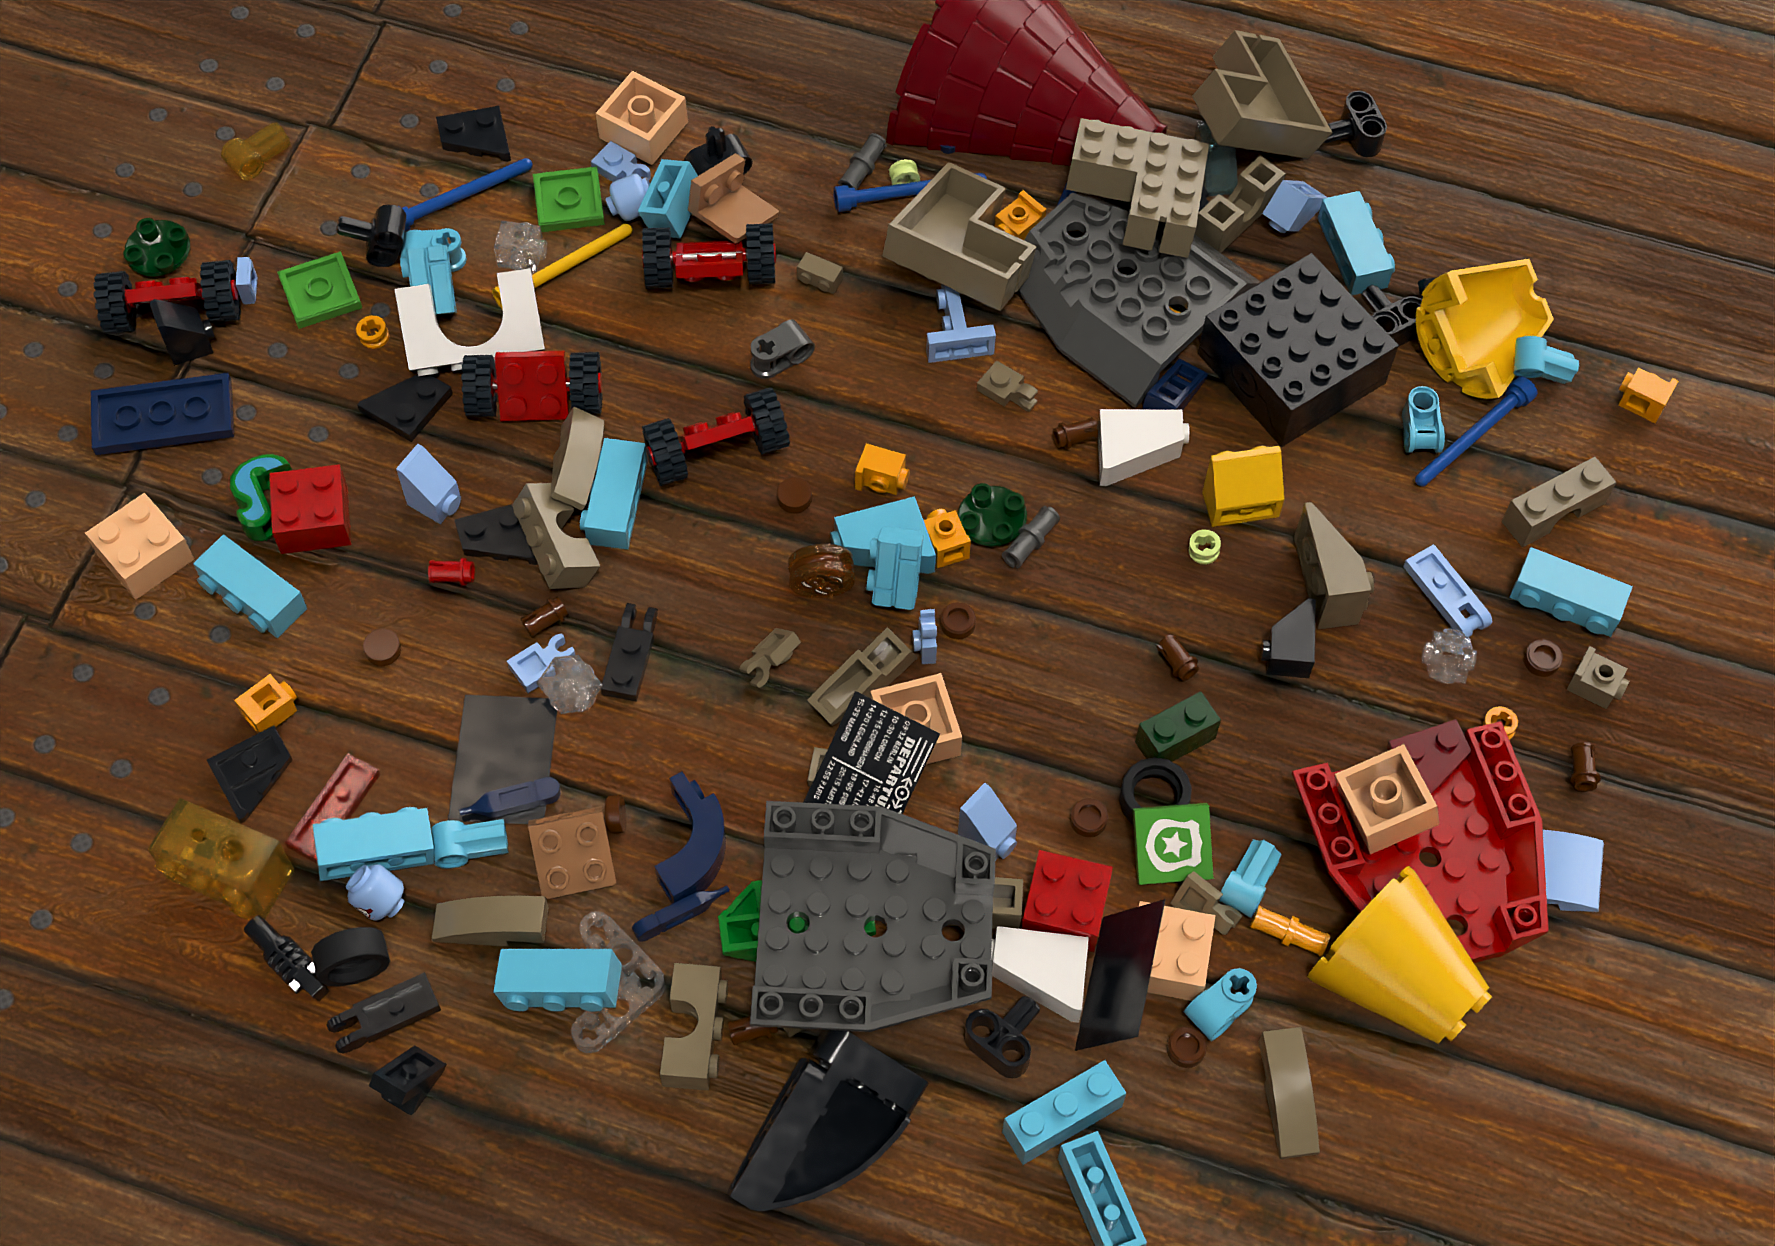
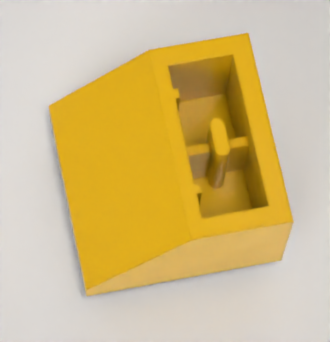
M1257 446L1251 450L1239 452L1223 451L1211 456L1202 492L1212 527L1280 516L1284 503L1280 446Z

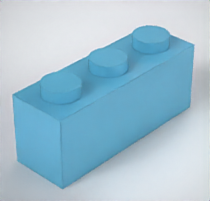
M1360 191L1324 198L1317 219L1351 295L1361 294L1370 285L1378 286L1380 289L1388 288L1391 275L1395 272V262L1392 255L1386 252L1383 245V234L1379 228L1375 227L1369 203L1364 202Z
M604 438L595 480H593L588 496V501H590L588 510H582L580 517V530L585 531L590 545L629 549L648 463L645 443Z
M224 534L193 563L199 575L197 581L201 587L210 594H213L215 591L223 597V602L233 612L238 614L242 611L249 616V622L261 633L267 630L278 638L307 610L299 590Z
M1530 547L1509 598L1519 601L1526 607L1548 612L1559 620L1571 621L1586 627L1595 634H1604L1611 637L1621 620L1633 586Z
M405 807L396 813L380 815L379 813L371 812L363 814L359 818L347 820L329 818L320 824H313L320 881L351 877L363 865L369 867L373 864H379L391 871L434 864V846L427 808Z
M501 949L493 992L506 1008L513 1011H526L528 1007H543L549 1011H563L565 1007H580L591 1012L601 1011L603 1007L616 1008L622 964L612 949Z
M1104 1060L1005 1117L1002 1133L1022 1165L1120 1109L1123 1106L1126 1091Z
M1098 1131L1061 1145L1058 1161L1095 1246H1146L1147 1241Z

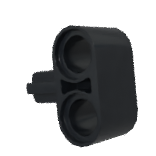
M1364 91L1349 93L1346 97L1341 120L1328 123L1333 133L1323 143L1347 138L1358 155L1367 158L1376 156L1381 150L1387 125L1373 97Z
M714 126L708 128V133L705 135L706 144L694 148L684 158V161L691 163L698 176L735 153L745 159L743 175L750 170L753 164L750 155L737 135H725L722 128L716 129Z
M388 204L382 205L376 210L374 218H372L370 223L341 216L337 222L336 232L342 236L366 241V260L376 267H390L396 262L403 246L406 212L401 207Z
M1374 285L1368 286L1361 293V298L1374 313L1372 315L1374 320L1399 346L1418 337L1416 309L1421 306L1422 299L1409 296L1391 303L1380 288Z
M1023 996L1004 1019L988 1009L973 1011L966 1020L964 1036L966 1046L1000 1075L1012 1079L1022 1076L1029 1066L1031 1046L1021 1033L1040 1012L1039 1005L1032 998ZM977 1026H986L992 1031V1034L989 1037L982 1038L976 1036L972 1030ZM1010 1049L1016 1050L1023 1058L1017 1062H1010L1004 1058L1003 1053Z

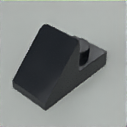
M414 1045L374 1072L369 1087L381 1093V1097L387 1102L412 1115L417 1111L442 1075L447 1064Z

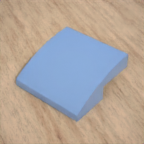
M1543 830L1547 904H1558L1562 911L1599 912L1603 840L1573 833Z

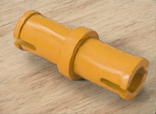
M1260 905L1250 925L1252 929L1255 928L1281 939V944L1289 946L1291 943L1318 954L1320 957L1323 956L1330 939V934L1299 923V918L1295 916L1287 918Z

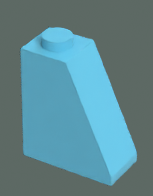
M915 496L834 517V531L830 532V540L834 552H841L844 564L875 567L876 560L870 559L872 538H879L881 527L888 526L901 528V530L922 531L924 536L920 573L929 574L935 572L936 554Z

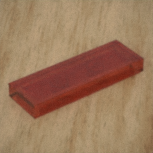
M347 753L285 841L286 847L317 863L313 824H320L329 818L350 819L381 775L379 770Z

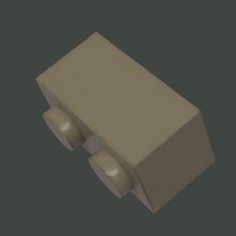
M806 252L797 266V279L805 284L818 287L824 292L834 294L843 280V267Z

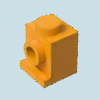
M1023 190L1015 201L995 215L994 227L1025 240L1029 231L1046 217L1047 209Z
M1640 368L1637 369L1635 374L1628 372L1619 388V391L1623 392L1624 395L1618 406L1656 423L1679 381L1672 378L1669 383L1656 374L1649 373Z
M866 443L855 470V489L862 491L863 486H867L878 493L888 492L897 495L899 488L905 489L910 470L905 469L906 455Z
M937 509L928 514L924 523L936 554V568L969 559L971 540L969 535H966L956 510L947 513L945 509Z
M271 674L234 700L242 717L257 734L273 725L277 727L297 712L293 702L297 699L294 691L285 681L279 684Z

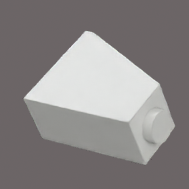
M1100 409L1097 425L1099 432L1100 486L1111 485L1179 458L1183 444L1189 443V423H1183L1182 410Z
M997 926L996 938L992 939L991 959H993L992 976L1067 1020L1079 1023L1082 1012L1089 937Z

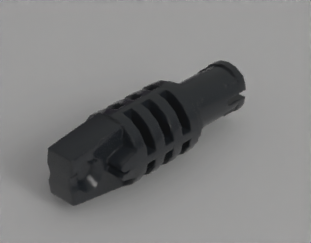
M260 915L252 918L246 924L244 932L264 952V961L296 994L304 988L319 1002L329 992V989L320 983L316 977L313 960L291 937L281 936Z

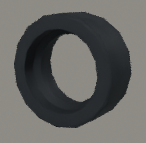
M1153 757L1140 760L1129 768L1122 781L1119 802L1123 814L1131 824H1133V809L1143 808L1134 798V788L1142 779L1153 777L1167 781L1177 792L1175 805L1190 804L1192 787L1187 774L1179 765L1168 759Z
M357 927L335 932L321 939L314 945L311 951L316 976L320 983L327 986H346L367 981L386 970L390 963L385 937L381 930L372 927Z

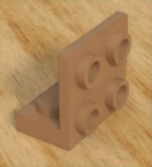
M736 153L691 180L688 211L734 243H738L746 238V224H767L776 219L779 213L778 209L742 186L745 159Z
M602 806L529 820L528 830L541 894L546 899L616 884Z

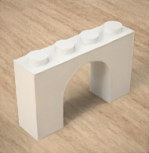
M531 268L497 273L503 308L501 326L489 341L472 347L460 346L451 342L440 330L436 318L431 285L424 284L394 289L409 371L417 370L418 376L438 374L437 367L451 365L452 371L462 370L464 355H493L495 360L496 352L545 350Z

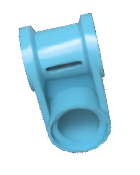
M453 229L409 230L404 233L401 258L406 257L405 249L447 245L451 261V272L463 268L467 261L466 253L460 247L462 243L461 237ZM447 237L450 238V244L448 243Z
M1416 387L1409 393L1402 411L1405 452L1413 453L1417 449H1434V452L1441 453L1444 448L1445 433L1441 421L1439 397L1429 387ZM1416 406H1421L1425 410L1419 409Z
M1232 969L1213 986L1199 994L1186 1007L1184 1013L1210 1041H1213L1225 1032L1234 1020L1251 1006L1257 988L1256 979L1245 969ZM1233 987V989L1237 990L1242 987L1245 990L1244 995L1241 992L1231 993V988Z

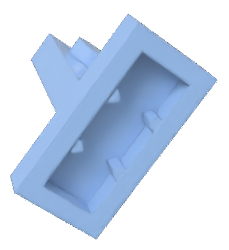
M942 284L941 289H936L938 309H944L945 316H942L943 331L927 333L926 353L928 363L993 355L996 339L994 325L967 328L960 294Z

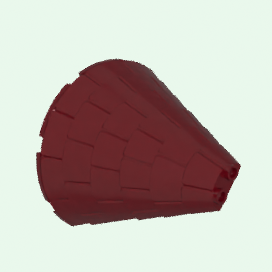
M936 0L935 5L938 7L932 17L931 25L922 24L903 67L895 91L901 97L897 104V111L893 110L889 115L886 143L892 146L896 144L926 146L928 150L941 151L940 145L955 146V152L1009 156L1010 160L1046 162L1053 165L1071 166L1081 118L1166 134L1168 126L1161 123L1140 96L1132 91L1112 63L1106 60L1087 33L1081 30L1058 0Z

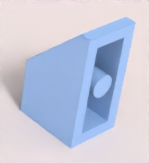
M1282 180L1262 214L1271 219L1268 224L1281 233L1299 231L1320 210L1322 200L1328 197L1304 181Z
M417 444L396 468L407 505L441 524L448 515H453L460 505L461 496L457 481L423 446Z
M984 783L960 808L958 835L995 848L996 860L999 857L1005 859L1013 851L1017 844L1015 840L1017 824L992 788Z

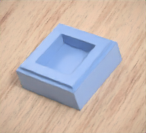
M249 257L237 258L236 272L238 293L243 304H255L258 279L255 268Z

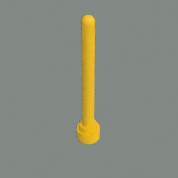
M622 224L532 274L534 289L632 234L631 225ZM499 286L492 289V294L496 303L503 311Z

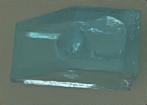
M1206 121L1197 122L1194 139L1199 142L1209 143L1203 185L1209 196L1232 194L1238 183L1236 147L1218 145L1212 138V132Z

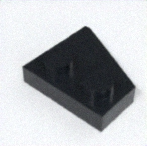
M499 106L436 117L443 150L457 153L467 152L469 155L482 157L483 153L499 155L501 161H511Z
M417 374L360 401L357 406L359 412L412 442L453 395L451 386L431 375L418 376Z
M512 504L455 519L465 556L480 558L489 556L494 560L508 561L510 557L528 560L529 564L532 565L538 564L531 547L527 543L520 522L514 514Z
M274 725L207 759L212 772L240 823L245 822L292 761Z

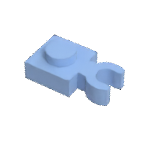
M612 141L591 160V167L597 166L598 173L612 182L631 174H638L641 177H647L648 180L651 179L650 169L644 164H637L636 155Z
M935 609L920 610L918 630H912L914 652L920 651L922 664L936 663L937 654Z
M562 633L553 636L548 646L544 649L536 642L507 660L509 669L527 693L558 675L556 664L570 663L576 657L573 647L568 648L564 652L557 650L566 643Z

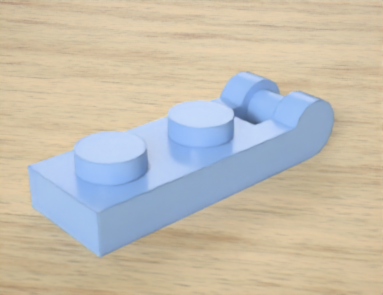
M1434 544L1405 561L1404 569L1450 624L1451 630L1458 640L1463 641L1472 636L1475 629L1482 630L1492 624V617L1489 611ZM1466 609L1470 616L1465 618L1460 611Z

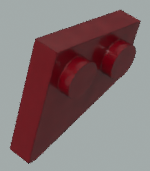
M1456 719L1391 740L1387 745L1388 751L1403 744L1405 745L1431 794L1438 787L1442 786L1450 777V774L1459 768L1472 752Z

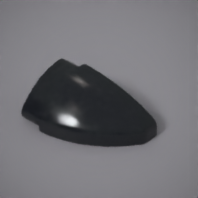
M822 1030L808 1052L811 1057L820 1063L818 1064L810 1058H800L743 1159L728 1189L727 1195L751 1210L767 1211L809 1201L840 1187L865 1171L900 1137L910 1123L911 1118L909 1117L929 1083L848 1031Z

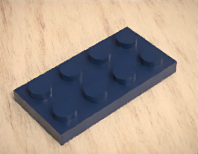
M229 373L92 390L91 431L92 449L95 455L234 437L232 381Z

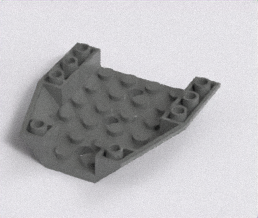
M1071 193L1035 225L1026 236L1024 241L1037 246L1029 278L1019 288L1018 293L1062 354L1136 408L1145 399L1146 393L1158 382L1160 372L1202 333L1206 315L1261 282L1195 234L1188 258L1160 253L1159 247L1165 222L1159 221L1152 251L1122 245L1129 209L1095 195ZM1079 230L1084 235L1074 238L1068 235L1067 232ZM1130 267L1135 272L1131 275H1124L1118 269ZM1180 304L1186 308V311L1176 313L1169 306Z
M766 801L765 850L755 986H753L750 1026L872 1032L991 999L995 848L881 806ZM794 917H803L809 922V927L805 932L797 934L788 929V922ZM877 920L882 922L887 930L880 937H871L865 932L864 928L870 921ZM950 924L958 925L962 928L964 936L958 941H949L942 934L943 928Z

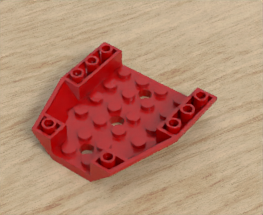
M1502 721L1466 730L1464 736L1472 750L1470 756L1459 768L1450 774V777L1441 787H1438L1431 794L1438 808L1439 825L1372 854L1369 853L1339 794L1335 774L1343 770L1331 773L1327 762L1292 771L1293 779L1328 874L1359 913L1393 878L1397 880L1400 877L1399 873L1405 867L1410 866L1419 876L1447 921L1457 920L1464 926L1465 934L1457 936L1473 963L1501 957L1548 933L1542 818ZM1424 852L1435 855L1438 859V866H1425L1420 861L1419 855Z

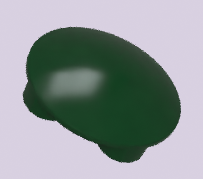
M144 218L137 223L136 230L129 236L123 255L131 269L138 274L148 277L163 276L175 271L185 262L190 252V238L185 228L175 222L168 220L154 221L152 218Z
M980 483L975 485L971 493L961 502L958 509V517L966 535H969L971 541L983 546H1000L1013 541L1019 536L1018 530L1027 522V509L1021 494L1005 487L989 486L988 484Z

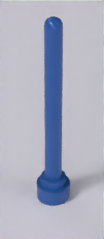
M528 158L521 159L409 209L407 206L402 207L406 212L405 232L410 230L411 225H414V220L531 170L533 166L532 161Z
M974 173L987 179V176L984 173ZM931 180L855 190L854 187L848 188V185L836 186L833 188L835 208L837 213L851 211V207H857V203L917 195Z
M1520 376L1507 387L1506 397L1415 477V483L1421 487L1426 486L1514 407L1527 406L1537 397L1538 392L1535 385L1526 377Z

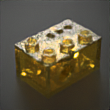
M179 798L147 849L156 862L154 866L164 874L166 879L230 906V911L246 920H250L251 916L256 917L258 915L266 919L294 872V868L280 841Z

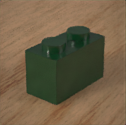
M1199 692L1141 722L1138 727L1135 743L1146 759L1155 757L1168 759L1173 762L1216 739L1221 719L1203 693Z

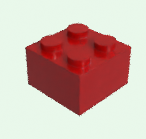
M340 464L269 473L272 534L281 554L351 545L348 486Z
M1039 850L1021 929L1089 937L1087 951L1094 952L1113 867Z

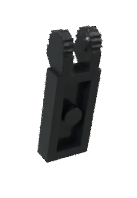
M627 603L622 616L621 627L618 626L601 685V694L603 696L637 702L654 642L653 632L658 616L657 608L649 607L646 611L642 631L632 629L637 610L635 604Z
M424 972L353 1004V1008L328 1020L326 1025L329 1032L335 1033L352 1027L358 1021L360 1022L361 1029L336 1041L335 1047L337 1052L343 1054L362 1047L367 1041L371 1043L439 1012L441 1009Z

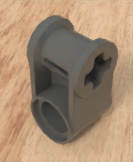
M787 320L752 341L751 354L753 357L750 361V369L756 377L761 379L772 378L793 365L807 360L814 352L815 344L795 320Z

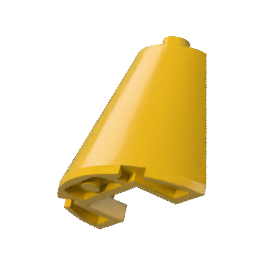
M1530 259L1452 270L1435 278L1421 294L1423 296L1421 306L1416 309V330L1424 355L1442 379L1447 383L1452 380L1462 387V392L1467 395L1484 399L1502 396L1516 376L1513 373L1516 339L1523 336L1542 337L1554 320L1546 299L1534 293L1533 284L1538 279Z
M1407 866L1399 873L1400 877L1397 880L1393 878L1331 945L1328 954L1320 958L1307 977L1312 982L1439 1044L1444 1037L1452 1041L1466 1026L1461 1018L1470 1009L1478 1013L1492 996L1487 992L1489 989L1488 984L1419 876L1410 866Z

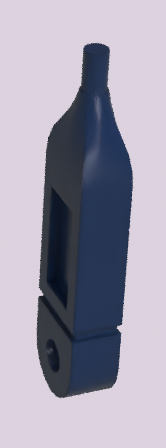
M545 777L534 780V782L529 781L489 791L482 795L473 805L459 809L461 816L472 813L489 818L500 817L535 808L538 805L543 806L554 803L559 799L561 790L556 779Z
M726 885L714 891L693 893L655 912V914L648 915L637 921L632 926V930L639 942L647 941L659 935L660 932H665L705 912L717 898L730 890Z

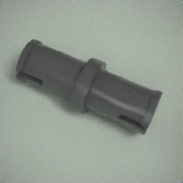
M871 133L859 153H854L851 157V165L838 181L839 186L848 185V188L854 187L857 190L866 175H871L875 169L874 163L887 146L885 144L886 140L876 133Z
M1045 505L1042 506L1031 522L1024 524L1018 530L1019 536L1002 553L1004 561L1009 566L1016 567L1017 569L1020 568L1034 549L1041 548L1045 542L1044 537L1060 521V516L1055 509L1050 506L1048 508Z

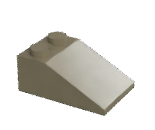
M1312 502L1304 503L1294 535V542L1308 596L1311 599H1316L1317 629L1359 624L1363 611L1367 610L1369 595L1374 592L1372 573L1366 572L1363 558Z

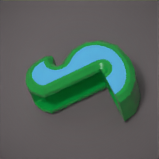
M262 454L252 457L238 465L230 476V490L239 507L236 515L245 535L254 541L268 540L273 536L271 510L263 491L270 489L269 473L292 470L288 461L282 456Z

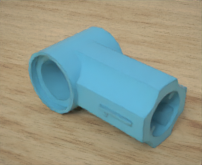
M1523 336L1516 339L1513 372L1516 376L1526 378L1543 377L1562 384L1572 382L1574 375L1579 369V360H1576L1573 354L1547 346L1546 339L1542 337Z
M504 819L467 825L460 821L450 820L439 822L431 829L434 863L440 868H456L465 865L468 859L508 853V839Z
M1253 839L1237 870L1232 871L1221 890L1223 896L1219 901L1252 918L1267 889L1265 886L1277 867L1282 854L1271 843L1265 840L1258 841Z

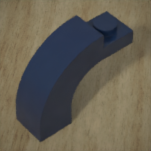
M683 771L669 779L674 798L693 826L692 834L688 843L681 851L654 866L657 881L672 904L693 893L705 891L711 885L721 868L726 849L724 818L718 799L714 793L705 798L695 780L689 782Z

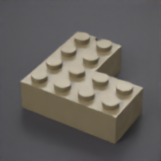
M1234 30L1212 57L1218 69H1214L1192 95L1199 108V114L1205 119L1212 132V138L1221 146L1309 159L1333 133L1279 38L1264 35L1257 37L1253 33Z
M1081 118L1066 190L1130 202L1122 245L1152 251L1160 221L1165 222L1159 252L1188 258L1197 225L1209 143L1199 142L1195 139L1169 136L1164 133L1134 129L1130 126H1119L1099 120Z
M948 162L889 224L882 256L900 266L924 275L930 280L952 288L958 293L980 301L988 307L1001 311L1013 297L1014 292H1017L1029 278L1037 246L993 226L995 224V215L1001 211L1005 187Z

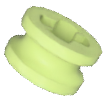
M912 160L897 161L889 168L892 185L920 181L917 165Z
M1202 529L1192 534L1189 541L1190 557L1199 564L1213 563L1217 560L1220 553L1221 540L1219 536L1210 530ZM1199 544H1211L1210 549L1205 548L1203 551L1198 549Z

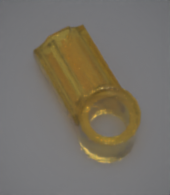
M272 122L245 140L242 138L229 140L222 148L221 158L241 179L251 180L263 170L264 162L291 146V143L283 128L277 122Z

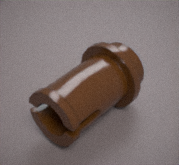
M1092 417L1068 425L1063 422L1059 423L1058 427L1052 430L1054 443L1057 448L1063 447L1067 450L1073 444L1091 439L1095 440L1098 438V430L1086 432L1084 430L1097 427V424Z
M549 597L546 599L548 603L520 618L532 638L558 621L563 623V618L569 615L559 597L553 600Z
M1168 635L1159 642L1156 648L1174 669L1172 672L1174 677L1186 681L1199 671L1198 659L1188 654L1178 641L1176 635Z
M1587 742L1574 744L1571 747L1574 773L1571 774L1570 781L1578 791H1593L1601 780L1600 774L1596 771L1595 746Z
M751 1016L728 1021L734 1046L763 1036H768V1039H770L772 1034L779 1032L778 1027L750 1026Z

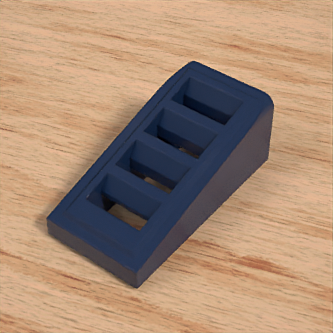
M1179 358L1146 393L1142 410L1183 411L1207 379L1208 373ZM1177 375H1180V376H1182V377H1184V378H1186V379H1188V380H1190V381H1192V382L1189 383L1188 381H1186V380H1184V379L1178 377Z

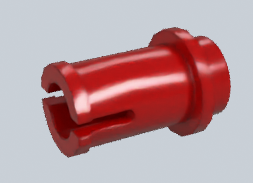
M461 558L460 561H429L428 578L430 583L460 582L462 586H466L468 582H474L475 565L473 561H468L467 558Z

